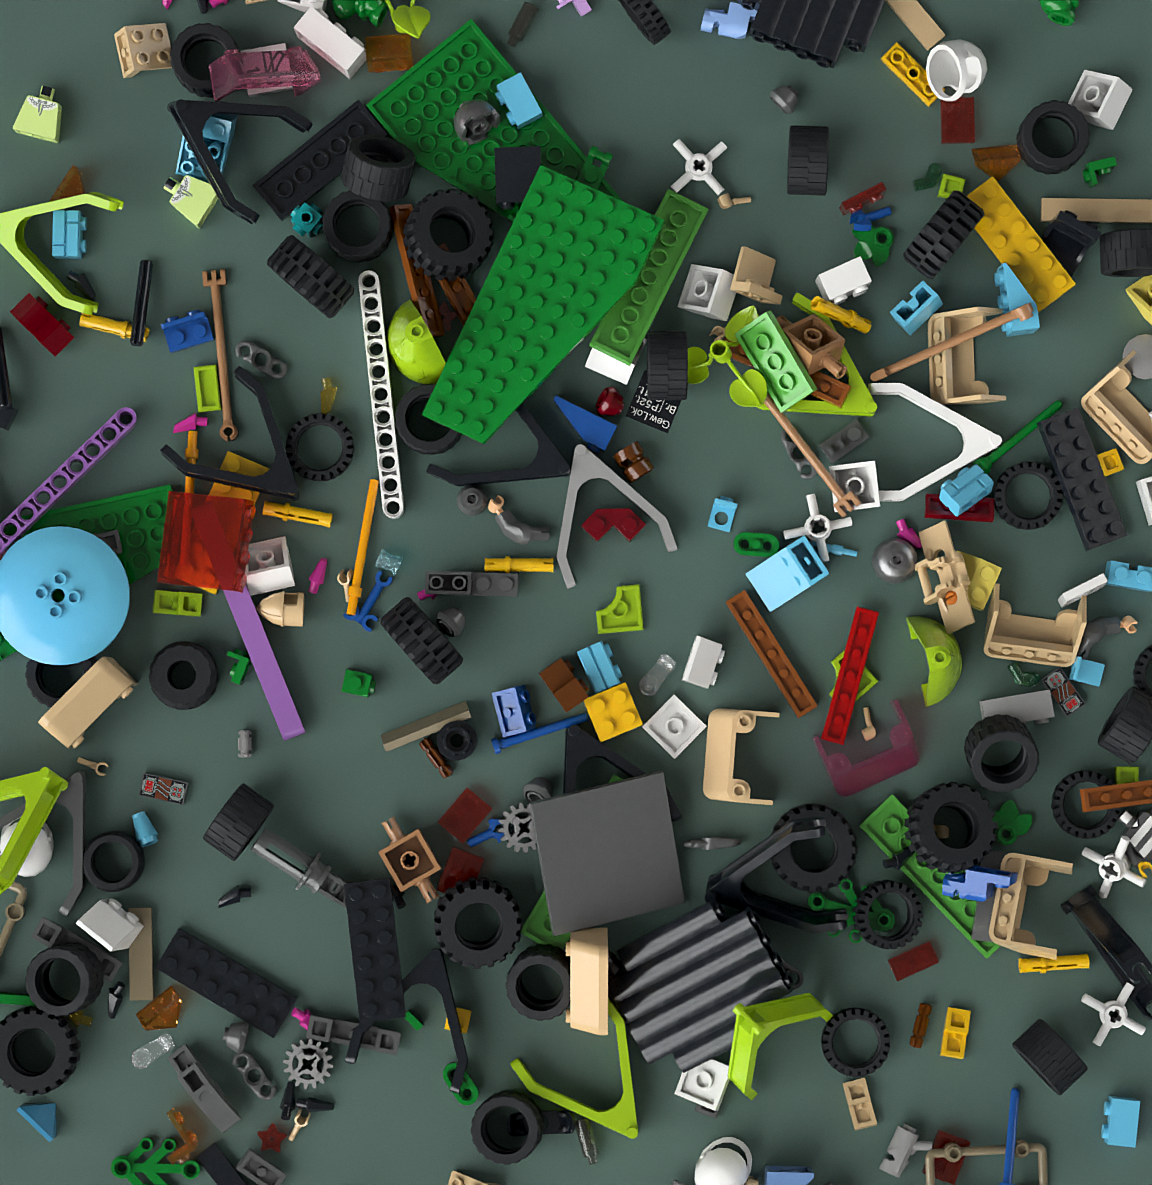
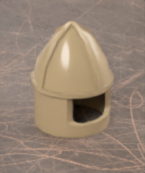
M285 591L274 593L264 598L256 606V610L263 618L281 627H303L304 593H285Z

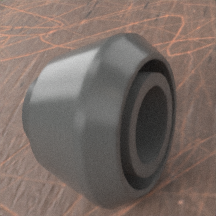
M782 85L770 91L769 97L771 101L785 114H792L799 101L797 98L799 94L791 85L788 87Z
M467 485L457 495L458 508L469 516H476L482 513L488 503L486 492L477 485Z
M448 608L437 614L436 621L445 634L450 637H459L466 624V616L459 608Z
M536 777L523 787V793L529 802L542 800L553 796V786L547 778Z
M246 1022L232 1023L230 1028L225 1027L223 1041H227L226 1046L237 1053L244 1051L249 1033V1025Z

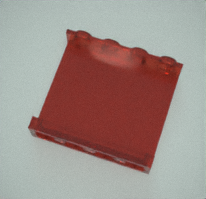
M169 491L157 582L243 593V588L247 582L245 574L246 565L250 559L248 547L253 536L251 523L256 511L254 501Z

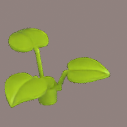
M385 0L390 10L392 21L395 24V30L399 33H408L419 39L423 30L430 22V12L423 7L414 6L416 0H411L410 7L400 5L396 10H394L390 0Z
M752 305L741 310L728 322L725 328V336L732 342L727 340L714 341L710 346L708 356L699 347L688 348V384H698L706 380L709 376L707 366L711 365L713 359H715L718 363H727L738 377L737 380L731 383L729 388L730 397L737 405L760 407L764 404L767 397V384L762 374L750 369L742 376L730 360L732 352L729 347H737L739 345L735 333L759 317L755 306Z

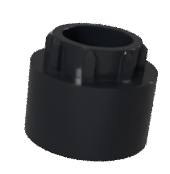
M449 722L439 731L437 737L438 748L445 757L451 760L468 758L477 746L476 732L466 722ZM454 734L463 736L464 743L461 747H454L452 745L451 738Z

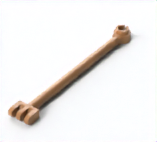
M220 269L221 278L217 279L216 270H211L212 279H208L207 271H202L203 286L211 287L223 412V425L219 432L221 438L229 442L228 436L224 433L226 428L232 429V434L229 436L231 441H234L239 433L232 420L220 286L227 285L225 269Z
M1031 303L1020 306L925 350L873 372L870 378L876 382L1019 318L1022 322L1033 317L1032 312L1034 311Z
M767 392L765 405L839 500L833 506L842 517H845L847 513L842 507L845 506L851 512L854 510V507L849 501L852 500L856 506H859L861 501L853 491L847 494L843 492L783 412L780 413L772 397Z

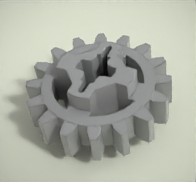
M518 803V809L513 805L509 806L511 812L503 811V815L506 818L505 820L498 821L503 824V828H499L498 832L504 833L500 840H508L506 847L510 848L514 845L515 852H518L520 847H522L523 852L527 853L529 846L532 850H536V838L530 804L528 803L526 808H524L522 803ZM520 812L528 813L524 818L520 819L515 816V814ZM527 822V825L525 826L527 832L519 833V823L525 824ZM509 823L512 825L513 832L511 833V835L508 831ZM522 837H527L531 840L527 843H518Z
M300 1039V1046L293 1043L291 1046L294 1051H286L289 1059H284L283 1063L288 1064L289 1067L285 1068L284 1072L291 1073L288 1078L289 1081L294 1078L297 1080L295 1086L304 1083V1089H307L309 1084L316 1088L317 1081L322 1084L325 1083L324 1075L330 1077L331 1073L327 1069L333 1068L334 1064L329 1063L328 1060L333 1055L326 1054L329 1049L328 1046L323 1049L320 1047L322 1041L313 1044V1039H309L308 1043H305L304 1039ZM305 1048H311V1049L316 1050V1052H315V1053H307V1052H306L305 1050H303V1049H305ZM295 1055L297 1056L296 1058L299 1060L298 1067L296 1069H294L293 1060ZM317 1057L312 1064L313 1068L308 1066L301 1070L305 1063L304 1058L310 1060ZM321 1058H323L324 1061L322 1072L320 1071L321 1069L318 1067L319 1060ZM310 1074L314 1078L307 1079L301 1077V1075Z

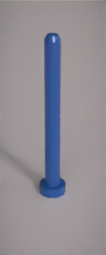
M582 713L498 741L497 738H493L491 741L495 754L501 753L500 749L550 734L572 725L587 722L590 717L588 713Z
M1012 1088L1010 1094L1003 1182L999 1183V1185H1015L1012 1184L1020 1098V1091L1017 1088Z

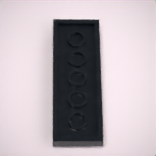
M358 99L253 184V187L278 218L283 221L291 215L297 205L302 206L304 202L306 203L342 173L348 143L352 139L362 135L384 137L388 135Z
M1079 408L1037 422L1085 550L1088 551L1128 536Z
M388 878L344 884L359 1021L363 1023L406 1017L391 880Z
M178 928L155 967L272 1038L277 1034L297 1000L296 996L181 928Z

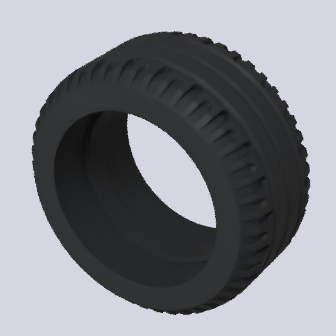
M110 831L96 836L88 843L83 853L85 876L93 886L106 892H119L131 887L139 880L145 866V856L140 844L134 837L121 831ZM108 842L123 844L128 848L132 856L133 862L130 873L119 881L104 879L98 873L95 866V856L98 849Z

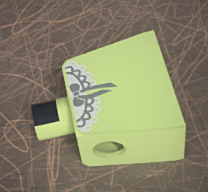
M42 86L39 98L30 95L26 97L13 125L16 133L59 143L62 106L52 101L55 89Z
M186 175L181 183L170 177L164 185V189L173 194L169 201L171 205L200 229L218 200L212 186L189 175Z

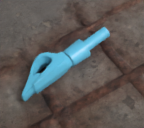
M809 541L814 551L819 556L818 551L814 548L817 546L816 542ZM826 543L828 553L840 556L842 554L857 556V551L845 549L841 545Z

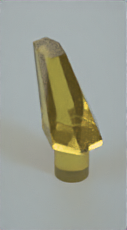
M330 377L321 379L324 389L320 392L321 413L323 414L330 412L337 391L336 387H332Z
M82 1010L68 1015L77 1027L80 1024L91 1027L94 1019L83 1015L84 1011Z

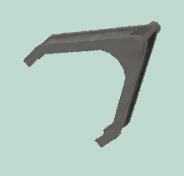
M79 770L65 778L68 782V787L66 790L61 791L56 800L57 803L64 805L73 817V887L59 910L65 916L69 915L85 887L83 853L86 848L87 776L83 770ZM26 802L0 818V828L21 817L25 810Z

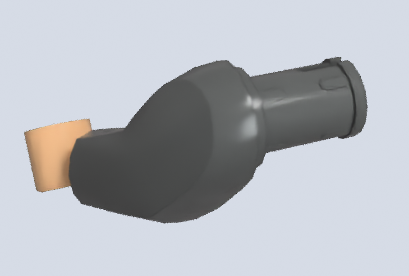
M498 495L495 502L491 498L488 509L492 513H497L495 520L506 537L516 543L525 545L530 541L549 540L550 533H545L549 531L547 526L530 527L526 523L519 522L509 509L506 511L502 510L504 499Z
M1129 615L1125 616L1122 621H1120L1119 617H1098L1089 622L1085 627L1077 657L1083 655L1082 659L1086 660L1094 643L1100 642L1106 635L1120 633V628H1125L1128 633H1135L1137 629L1132 624H1137L1138 622Z

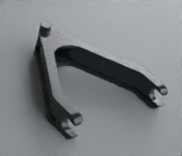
M183 99L170 102L167 105V110L172 114L221 205L247 223L256 224L260 215L235 199L203 140V128L206 121L214 114L278 117L302 133L305 131L309 132L313 124L286 106Z
M238 366L233 372L236 374L234 377L257 397L276 452L275 462L270 470L263 475L252 477L188 463L167 444H165L160 452L187 477L297 501L300 497L298 486L264 387L246 370Z
M521 404L515 411L538 442L537 456L530 465L522 469L456 475L438 466L429 464L426 472L454 486L461 487L568 477L571 474V469L525 406Z
M572 725L565 730L563 794L575 792L576 770L580 763L591 757L603 758L631 778L646 774L580 729L577 725ZM666 787L671 821L675 822L682 819V816Z
M818 816L792 820L724 869L710 875L705 892V901L709 902L715 898L717 903L739 910L748 906L758 916L811 933L845 929L848 926L845 920L848 919L845 909L815 912L753 892L746 886L743 880L744 876L793 841L824 836L825 818Z
M1089 885L1060 906L1066 915L1070 912L1073 914L1122 988L1126 982L1134 986L1129 998L1147 1020H1152V1015L1147 1011V1006L1152 1003V984L1139 966H1145L1148 972L1152 974V964L1133 939L1096 900L1094 896L1097 893Z
M437 948L432 949L402 980L403 991L405 993L412 985L420 983L436 988L442 995L458 1060L450 1091L459 1094L468 1065V1056L443 951ZM376 1021L360 1023L354 1029L345 1059L346 1063H356L364 1033Z

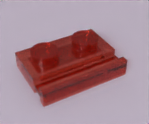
M960 97L955 101L940 99L941 144L975 143L974 97Z
M880 182L843 201L839 209L843 216L848 213L854 214L863 209V205L869 202L873 204L883 199L887 189L883 182Z
M467 787L440 818L438 823L463 844L493 808Z
M452 846L436 890L445 893L446 889L449 887L453 888L456 886L455 883L460 880L465 882L468 881L469 877L477 879L484 858Z
M938 1129L932 1149L943 1148L949 1142H954L960 1147H969L971 1142ZM962 1156L957 1162H950L944 1157L935 1158V1178L955 1185L965 1156ZM925 1165L922 1170L923 1174H926Z

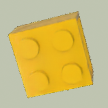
M626 682L584 700L600 742L643 725Z

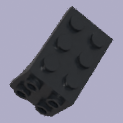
M1060 210L1049 222L1041 239L1069 276L1072 277L1083 256L1098 240L1101 232L1097 230L1098 227L1088 221L1085 223L1079 221L1076 214L1065 210V212Z

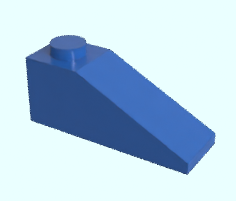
M555 396V404L581 439L588 444L586 448L596 453H599L600 450L605 452L617 426Z

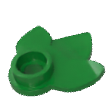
M871 225V231L852 230L854 237L859 240L853 252L854 258L861 256L862 260L872 258V262L876 267L887 261L889 247L894 241V235L889 228H875ZM884 235L886 242H880L878 236Z
M1013 800L1003 803L998 812L994 811L996 816L992 817L993 822H997V830L994 831V834L997 836L996 841L1002 845L1013 844L1017 836L1027 833L1032 823V815H1019ZM1005 829L1010 833L1008 838L1002 837V831Z

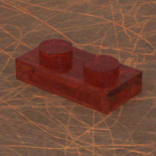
M930 941L887 960L897 982L939 963Z

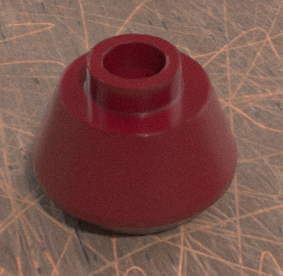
M606 387L597 399L595 406L597 413L606 416L620 414L625 405L623 396L615 387Z

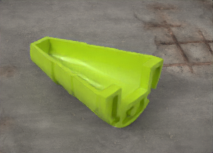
M409 299L398 308L389 323L386 337L388 353L395 367L408 379L422 384H436L446 362L422 316Z
M906 617L911 640L918 638L926 652L929 678L928 683L921 684L925 706H931L947 697L956 686L962 671L961 651L955 636L952 633L947 634L945 626L926 617Z

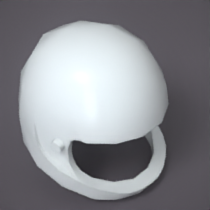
M961 39L945 41L931 50L926 65L927 80L931 90L939 99L944 101H955L963 93H971L982 85L988 70L986 58L981 49L972 42ZM951 86L956 90V93L953 96H948L943 92L942 88Z
M18 822L12 825L9 823L3 827L0 840V855H2ZM46 822L43 825L44 830L41 829L18 875L23 877L36 876L44 871L51 861L54 840L52 831Z
M734 1137L716 1139L704 1148L696 1163L695 1184L744 1185L752 1166V1155L749 1148L744 1142ZM721 1143H734L745 1152L747 1165L742 1156L732 1149H711Z

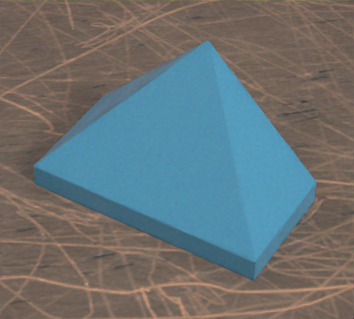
M56 1103L23 1104L17 1109L49 1142L56 1137Z

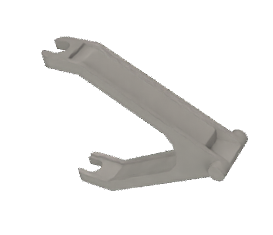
M582 444L577 445L574 450L557 550V561L567 589L576 585L566 553L577 491L583 483L590 479L600 478L608 480L658 523L667 551L673 552L678 550L666 517Z

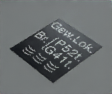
M644 370L626 417L668 433L681 400H648L647 371Z

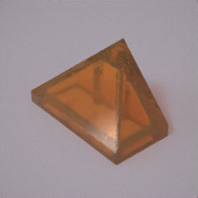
M1017 144L971 149L975 166L990 177L993 176L997 182L1021 161Z
M72 165L49 202L85 194L81 171L76 166Z
M170 986L139 1011L136 1016L146 1031L176 1028L182 1001L175 988Z

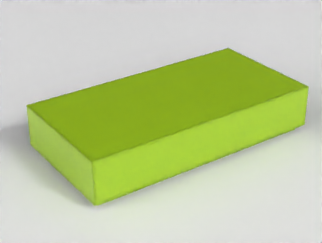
M217 365L193 367L198 412L222 410Z

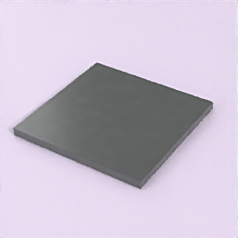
M657 771L529 802L551 930L554 936L685 903L664 772Z

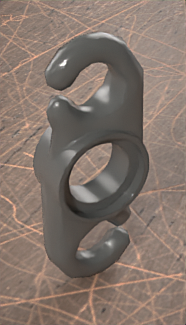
M241 341L235 347L236 356L241 357V348L248 346L250 353L242 357L243 360L251 363L257 370L269 377L281 379L286 375V363H281L282 370L280 373H274L272 368L275 364H279L280 360L274 358L268 351L253 342ZM260 353L266 354L268 357V361L264 366H258L255 363V357Z
M783 429L781 432V442L790 460L795 463L797 471L801 472L805 465L812 467L811 473H801V478L805 480L814 478L817 471L806 457L796 459L793 456V449L797 445L794 441L786 439L787 432Z
M703 837L701 839L687 840L683 845L690 848L723 849L738 846L741 844V840Z
M245 1051L236 1053L232 1058L233 1065L238 1064L240 1057L247 1058L245 1066L237 1067V1070L242 1073L246 1084L249 1085L260 1099L271 1100L276 1094L275 1086L271 1087V1092L267 1095L261 1091L264 1085L270 1086L272 1084V1081L266 1077L264 1069L250 1053ZM257 1069L261 1073V1078L258 1082L249 1080L248 1072L250 1070Z

